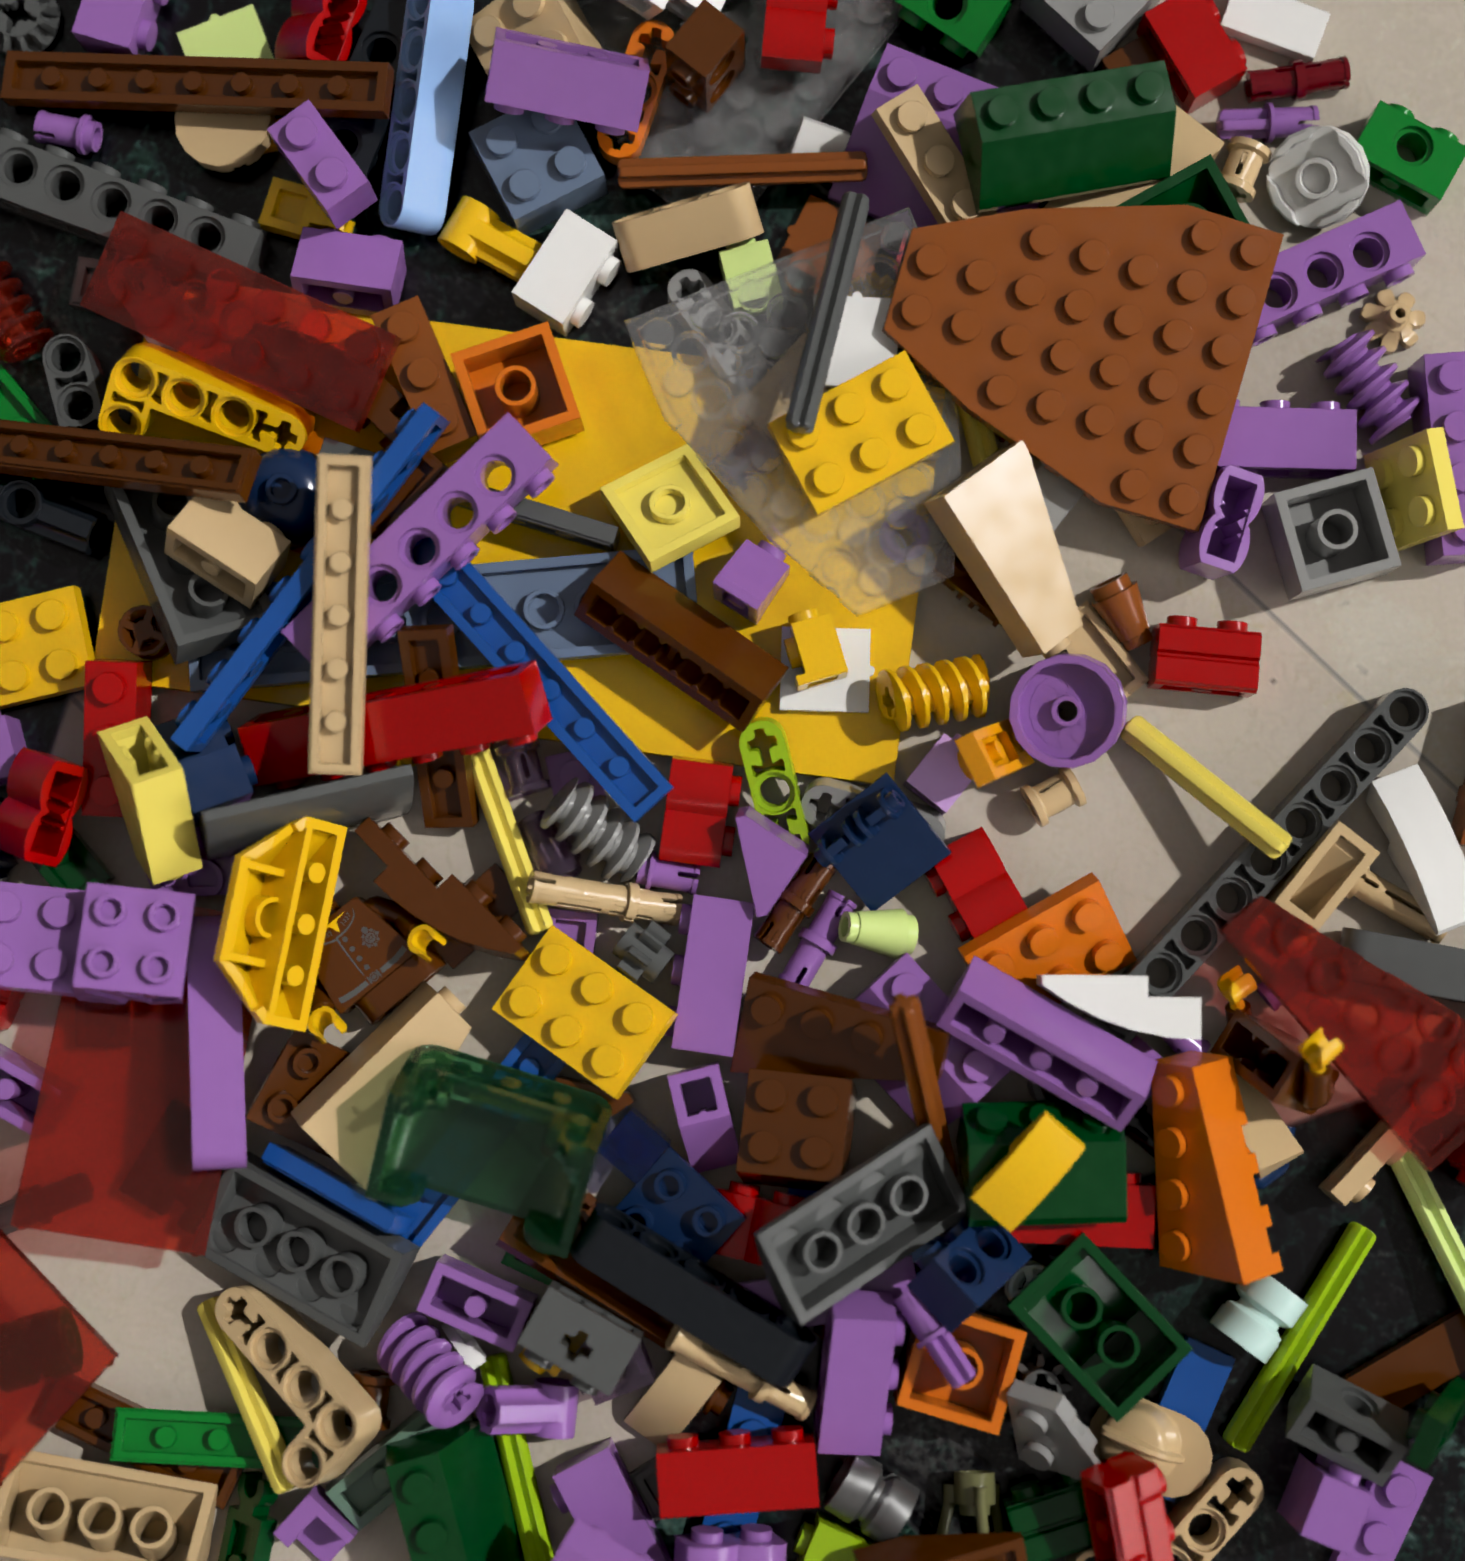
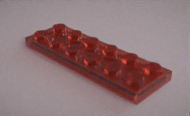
M120 211L80 303V306L358 433H360L401 341L400 337L123 211Z

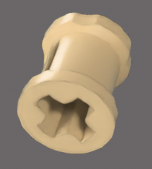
M1234 136L1230 138L1226 148L1229 155L1221 173L1237 202L1250 203L1256 194L1253 186L1261 166L1269 162L1272 153L1266 145L1257 140L1244 136Z
M1058 767V774L1033 787L1028 784L1020 787L1023 800L1040 827L1049 824V817L1074 804L1078 807L1087 804L1085 794L1070 768Z

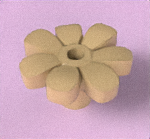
M1391 289L1378 292L1375 296L1376 304L1366 303L1360 310L1359 318L1364 322L1370 323L1362 331L1374 330L1375 334L1369 342L1380 338L1379 347L1384 345L1387 349L1384 354L1394 353L1398 347V342L1403 348H1411L1418 341V335L1413 329H1420L1425 324V313L1420 310H1410L1415 304V298L1408 292L1401 293L1397 300H1395Z

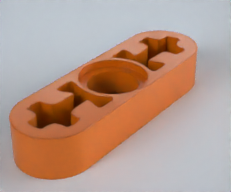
M658 20L644 21L632 32L625 54L646 58L645 46L642 42L650 44L653 37L661 39V46L665 50V46L674 36V33L664 22ZM656 50L651 61V71L647 85L652 93L650 98L643 103L640 117L642 121L639 122L638 132L628 131L629 140L633 143H623L621 149L617 150L613 148L612 139L609 137V134L597 132L599 150L604 159L611 164L618 165L621 159L639 158L643 151L668 80L666 52L663 50Z

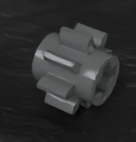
M653 920L646 930L634 922L611 952L621 960L615 970L635 984L641 976L652 984L675 955L671 949L665 946L672 934Z
M1036 1350L1034 1361L1026 1364L1021 1360L1019 1361V1371L1014 1380L1017 1379L1033 1384L1036 1382L1037 1374H1042L1050 1384V1386L1042 1388L1060 1394L1061 1392L1072 1390V1385L1068 1381L1058 1380L1056 1377L1064 1369V1365L1059 1360L1054 1361L1048 1366L1044 1363L1043 1354L1040 1350Z

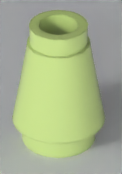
M904 909L845 911L839 921L838 936L841 942L850 943L851 945L893 959H898L905 953L911 955L918 941L919 928L917 919L914 915H908Z

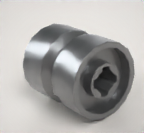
M849 1455L829 1486L822 1502V1508L845 1523L858 1519L861 1532L874 1542L879 1543L898 1536L914 1509L920 1489L894 1473L883 1477L882 1464L870 1456Z

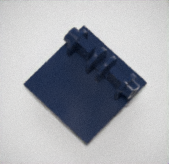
M887 772L808 833L818 846L813 851L816 860L823 867H827L832 863L870 911L880 908L951 854L949 848Z
M671 1147L662 1154L615 1207L705 1263L747 1218Z

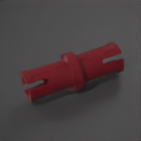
M1341 56L1339 58L1303 63L1302 59L1290 60L1288 65L1278 68L1246 71L1244 74L1246 79L1244 80L1245 97L1248 104L1291 97L1292 101L1304 100L1307 94L1348 89L1350 87L1348 80H1351L1348 58Z

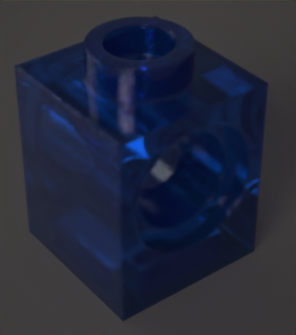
M632 1107L598 1147L597 1151L632 1182L637 1184L667 1149L672 1140L636 1108Z

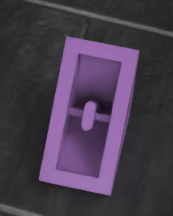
M741 807L738 809L735 820L756 917L767 916L807 857L810 845L752 807Z

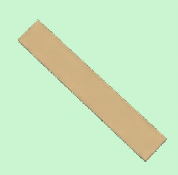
M317 454L308 773L360 776L363 774L372 456Z

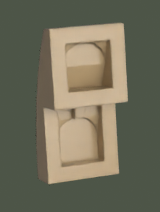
M675 1352L623 1421L654 1445L666 1443L668 1435L681 1433L721 1383L722 1377L709 1372L707 1369Z

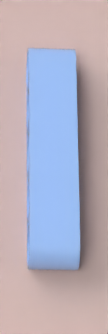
M406 0L379 202L380 219L383 225L387 227L432 236L441 229L444 223L474 12V0Z

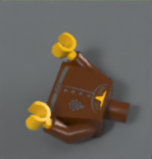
M378 895L368 899L355 896L341 907L333 898L309 1013L310 1016L307 1023L310 1032L322 1044L327 1043L323 1034L326 1027L330 1024H334L341 1034L346 1032L347 1024L335 1012V1008L340 1014L350 1013L356 1008L355 1005L358 1001L415 954L426 962H431L432 958L426 954L427 945L434 939L445 945L447 943L446 937L417 919L393 900Z
M1236 965L1221 975L1217 980V986L1228 1001L1225 1005L1227 1025L1210 1052L1212 1054L1232 1056L1236 1073L1273 1103L1309 1115L1314 1114L1318 1109L1327 1105L1334 1095L1335 1082L1339 1078V1070L1329 1062L1343 1050L1340 1040L1334 1038L1329 1042L1323 1034V1028L1320 1026L1301 1042L1294 1036L1252 1016L1251 1004L1243 1000V998L1258 988L1253 976L1250 973L1243 974L1240 965Z

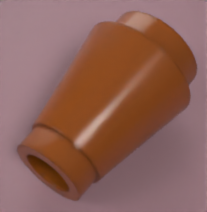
M1127 572L1116 575L1090 590L1095 600L1091 605L1119 642L1123 644L1126 651L1136 649L1153 639L1149 630L1150 626L1137 581L1131 582Z

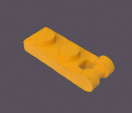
M1009 718L974 730L954 740L959 749V752H957L958 763L964 774L969 779H974L978 788L1014 774L1035 763L1033 757L1026 750H1023L1016 740Z

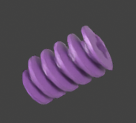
M1373 329L1351 335L1315 361L1318 363L1332 360L1323 373L1326 379L1343 376V379L1334 390L1338 396L1354 392L1355 395L1347 404L1346 409L1366 410L1357 423L1359 428L1364 429L1377 426V429L1369 439L1371 445L1415 417L1412 412L1421 401L1419 396L1406 399L1401 398L1402 393L1409 385L1407 379L1390 382V377L1398 368L1396 362L1379 366L1378 361L1387 350L1384 345L1373 349L1366 347L1375 334Z
M412 1312L404 1315L386 1331L378 1345L376 1355L378 1365L386 1373H389L390 1379L401 1387L403 1394L412 1400L416 1409L424 1414L425 1419L434 1428L445 1429L456 1426L476 1409L485 1391L482 1384L474 1383L476 1372L469 1365H464V1358L457 1351H452V1345L445 1338H440L438 1329L433 1325H429L428 1318L423 1313Z

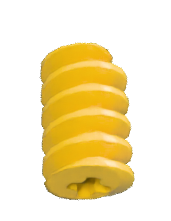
M980 654L973 655L971 659L966 656L957 657L952 662L947 659L939 660L934 665L928 662L917 664L914 669L910 666L899 667L895 672L890 669L881 670L877 676L876 698L879 709L886 720H895L897 728L901 732L910 730L912 715L916 725L921 729L929 726L931 712L938 725L948 723L950 710L957 722L966 721L969 708L975 718H983L987 713L990 696V678L986 663Z

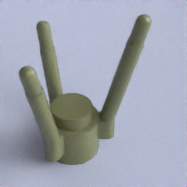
M953 1471L954 1484H943V1506L936 1534H948L955 1504L959 1505V1515L976 1516L977 1533H989V1515L992 1518L994 1532L1005 1533L1006 1528L1000 1504V1484L995 1483V1471Z

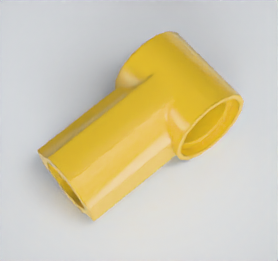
M468 196L461 197L437 239L444 248L459 258L470 263H476L478 260L516 282L519 281L542 246L538 241L503 223L499 215L488 206Z

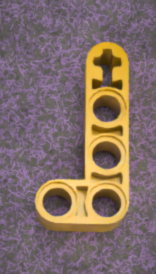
M148 342L133 345L115 363L98 417L100 431L144 435L152 426L159 411L264 452L282 447L284 449L300 451L315 427L313 411L308 404L300 399ZM131 363H140L145 366L149 371L151 380H142L137 377L132 370ZM184 381L193 384L198 389L200 398L194 399L185 395L181 390L180 382ZM231 400L241 402L248 409L250 416L240 417L234 414L228 402ZM118 409H124L132 413L136 418L137 425H128L123 422L119 416ZM266 412L268 415L263 421V423H265V425L259 423V420ZM283 421L291 424V433L284 431L285 423Z

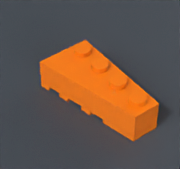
M1190 1050L1157 1059L1158 1062L1151 1081L1160 1266L1239 1285H1246L1283 1271L1279 1252L1271 1251L1266 1230L1267 1227L1272 1226L1268 1205H1260L1253 1174L1260 1172L1255 1152L1251 1153L1247 1147L1242 1127L1248 1124L1232 1056Z

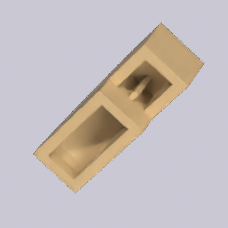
M1337 820L1267 894L1231 939L1268 969L1279 973L1311 933L1316 934L1380 852L1340 820Z

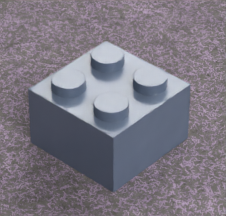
M524 110L523 115L504 114L468 132L475 154L511 223L516 230L525 235L559 219L566 208L573 212L608 194L605 174L576 120L574 125H560L546 120L544 113Z

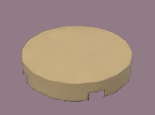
M176 112L174 116L176 136L185 152L204 168L223 173L236 171L234 169L244 164L249 166L259 160L272 141L267 128L276 123L275 115Z

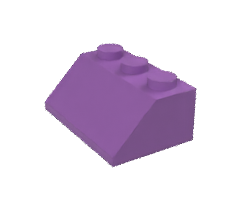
M905 953L900 958L895 959L853 1000L888 1009L889 1005L894 1002L895 995L903 993L905 996L915 995L920 1000L924 1020L937 1023L948 996L912 957ZM951 1035L943 1074L938 1082L947 1125L960 1116L962 1103H977L1012 1070ZM875 1080L915 1124L906 1082Z

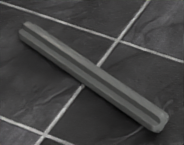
M848 191L842 195L785 419L787 429L795 433L810 434L814 431L869 211V198L863 193Z

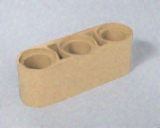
M750 182L727 186L635 213L612 222L627 272L647 269L741 242L764 232Z

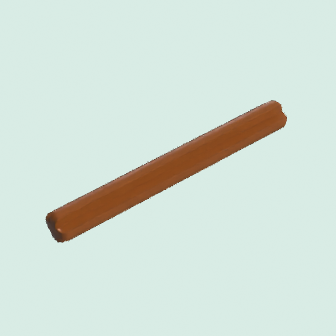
M863 151L627 158L619 160L617 170L618 183L622 189L731 186L742 182H750V185L839 183L865 181L868 174L867 155Z
M899 993L894 996V1002L889 1005L888 1009L916 1128L925 1122L931 1124L955 1177H957V1166L921 1003L915 995L905 996L903 993Z

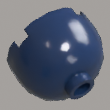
M284 447L263 452L260 454L262 460L247 503H238L244 511L259 521H266L278 527L284 536L291 541L290 550L304 547L315 536L317 455L303 449L297 451L284 449Z

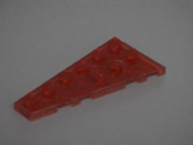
M1257 896L1218 930L1309 1036L1321 1026L1323 1034L1329 1042L1334 1038L1340 1040L1343 1050L1331 1062L1424 1170L1431 1172L1465 1142V1020L1459 1014L1391 973L1385 972L1363 959L1364 957L1351 949L1331 940L1318 932L1313 926L1263 896Z

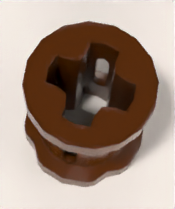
M370 1368L352 1369L351 1375L380 1408L382 1422L379 1431L390 1429L391 1419L387 1417L390 1388L395 1383L390 1379L389 1373H386L384 1370ZM346 1413L344 1418L345 1425L353 1428L352 1419Z

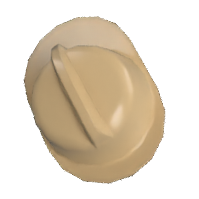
M1142 1398L1118 1423L1100 1406L1090 1422L1089 1430L1098 1440L1093 1452L1099 1461L1106 1463L1108 1458L1123 1451H1131L1157 1464L1167 1484L1166 1492L1162 1494L1164 1497L1175 1498L1189 1495L1202 1486L1211 1471L1213 1454L1209 1439L1201 1427L1185 1415Z

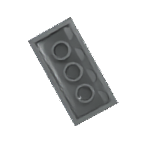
M104 486L105 497L174 664L177 665L238 643V636L246 624L255 617L260 619L271 605L266 591L255 605L249 609L164 553L167 527L193 497Z
M409 764L202 811L198 819V825L206 859L209 861L238 854L284 825L305 816L351 828L360 826L368 817L377 822L407 815L412 808L414 795L412 766Z
M925 1122L755 1231L753 1237L762 1266L784 1315L802 1326L961 1221L964 1217H967L965 1198L931 1124Z
M249 1151L247 1152V1168L224 1170L191 1249L363 1348L368 1345L389 1311L411 1269L420 1246L400 1235L381 1231L265 1164L261 1157Z

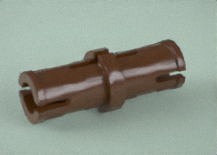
M813 852L809 853L808 858L801 866L795 878L778 898L779 900L765 922L762 923L758 931L753 935L759 942L771 950L773 948V951L778 954L782 953L783 948L804 917L808 919L815 911L812 908L813 904L832 876L837 872V869L832 864L823 867L816 860Z

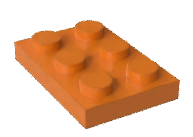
M1092 872L957 948L966 966H968L975 955L1058 1004L1062 1002L1036 985V974L1111 975L1137 960L1099 879Z

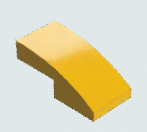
M1045 1110L1010 1144L1008 1154L972 1189L970 1198L1011 1233L1066 1174L1085 1150V1144Z

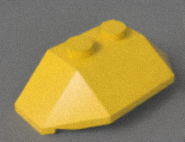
M305 816L284 825L235 855L213 960L257 1023L306 1032L347 827Z

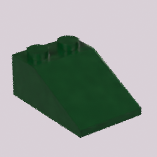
M1083 1232L1075 1237L1006 1304L1117 1423L1193 1350L1188 1342Z

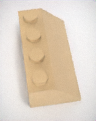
M12 1447L0 1485V1561H207L210 1553L218 1485Z

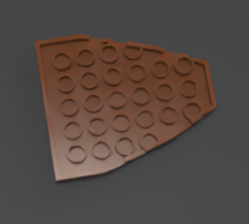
M1187 204L1022 209L913 228L907 238L882 332L898 345V349L905 350L922 372L927 376L931 375L953 396L951 399L966 413L1010 444L1023 440L1029 450V454L1045 464L1044 468L1057 477L1062 476L1083 491L1084 496L1095 504L1190 533H1196L1200 529L1284 234Z

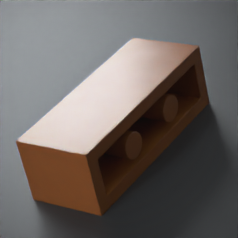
M418 295L372 314L371 318L410 409L415 408L418 410L424 402L450 422L429 451L444 464L461 458L479 438Z

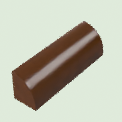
M621 550L591 581L574 616L742 733L759 713L789 669L788 666L663 579L651 573L650 570Z

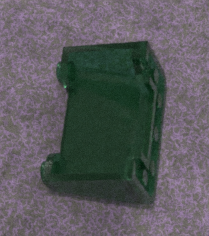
M434 1044L418 1046L411 1051L388 1093L365 1196L383 1201L392 1207H405L418 1202L423 1197L426 1189H431L525 1219L522 1236L534 1250L542 1254H552L567 1259L612 1115V1107L604 1098L589 1091Z

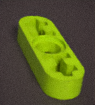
M755 718L746 730L741 733L739 738V748L754 808L765 817L766 814L781 815L795 808L796 815H787L786 821L789 832L791 834H800L801 840L810 845L811 837L808 835L810 829L805 819L801 803L802 797L785 730L778 721L772 718ZM764 728L767 736L775 735L777 742L772 743L770 746L772 763L782 759L785 767L770 766L756 773L754 765L762 766L764 759L760 747H751L749 741L755 738L756 729ZM770 777H779L785 780L790 788L788 799L780 804L767 802L760 791L764 780ZM778 817L772 820L780 826Z

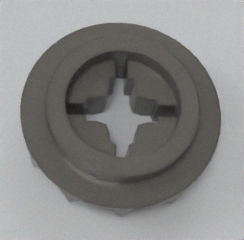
M0 0V52L6 55L7 50L43 51L54 40L60 25V12L56 0ZM21 5H24V10L34 21L19 20L14 27L13 22L3 12H9V10L18 11Z

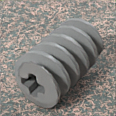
M577 777L571 779L550 801L539 826L542 829H546L557 821L560 826L554 839L561 842L571 834L574 835L576 838L570 852L576 855L587 847L591 849L586 865L593 867L601 860H604L606 865L601 874L604 880H608L618 872L622 875L620 882L624 883L630 880L652 853L656 844L655 837L647 832L640 834V825L633 820L624 822V811L618 807L609 809L610 803L606 796L600 794L593 797L594 787L590 783L585 781L577 784Z

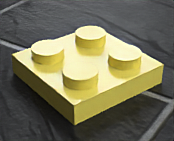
M1443 427L1422 430L1363 456L1365 467H1373L1398 551L1464 528Z
M689 443L600 487L603 502L651 573L740 528L739 514Z

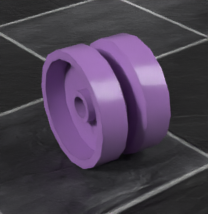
M1063 653L1037 662L1020 677L1010 698L1009 720L1016 740L1031 757L1051 767L1076 768L1096 761L1117 742L1126 724L1128 701L1121 680L1105 663L1085 654ZM1063 701L1073 702L1077 707L1076 717L1068 721L1062 719L1059 713L1063 709L1059 705Z

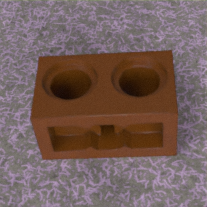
M706 0L699 4L665 46L668 84L670 85L669 90L671 94L684 106L692 109L696 105L708 114L745 69V30Z

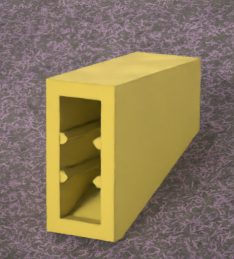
M148 716L97 732L135 856L153 886L165 881L179 879L185 874L202 869L203 865L183 768Z

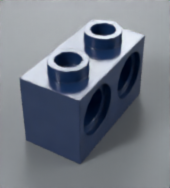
M964 1217L943 1237L949 1244L946 1248L937 1241L915 1262L921 1271L906 1286L950 1334L1032 1258L1027 1250L1003 1226L969 1227L968 1219Z

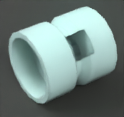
M1271 1276L1246 1285L1237 1284L1235 1287L1240 1299L1238 1301L1227 1300L1209 1321L1264 1364L1268 1362L1279 1347L1278 1344L1281 1341L1277 1331L1279 1327L1292 1329L1309 1306Z

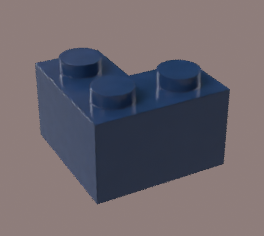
M176 719L155 726L183 768L195 827L199 826L198 819L202 811L250 801L254 793L253 785L258 784L257 775L249 756L246 754L240 757L227 719L202 752H186L170 739L178 728L175 724Z

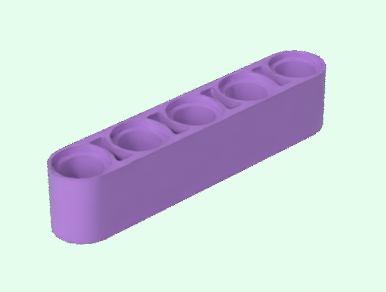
M222 915L194 916L187 963L193 1171L247 1168L242 1000L213 960Z

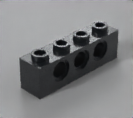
M375 0L371 11H364L356 30V38L359 40L352 56H348L346 60L374 62L383 53H393L396 55L395 60L390 64L395 73L389 119L322 117L341 144L346 142L358 144L356 151L351 157L369 180L373 191L385 165L406 8L389 0Z

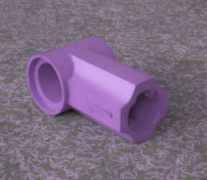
M554 1377L536 1378L532 1385L485 1386L482 1400L476 1407L475 1415L479 1419L481 1431L489 1435L529 1433L533 1436L547 1439H571L575 1437L580 1389L571 1384L569 1379Z

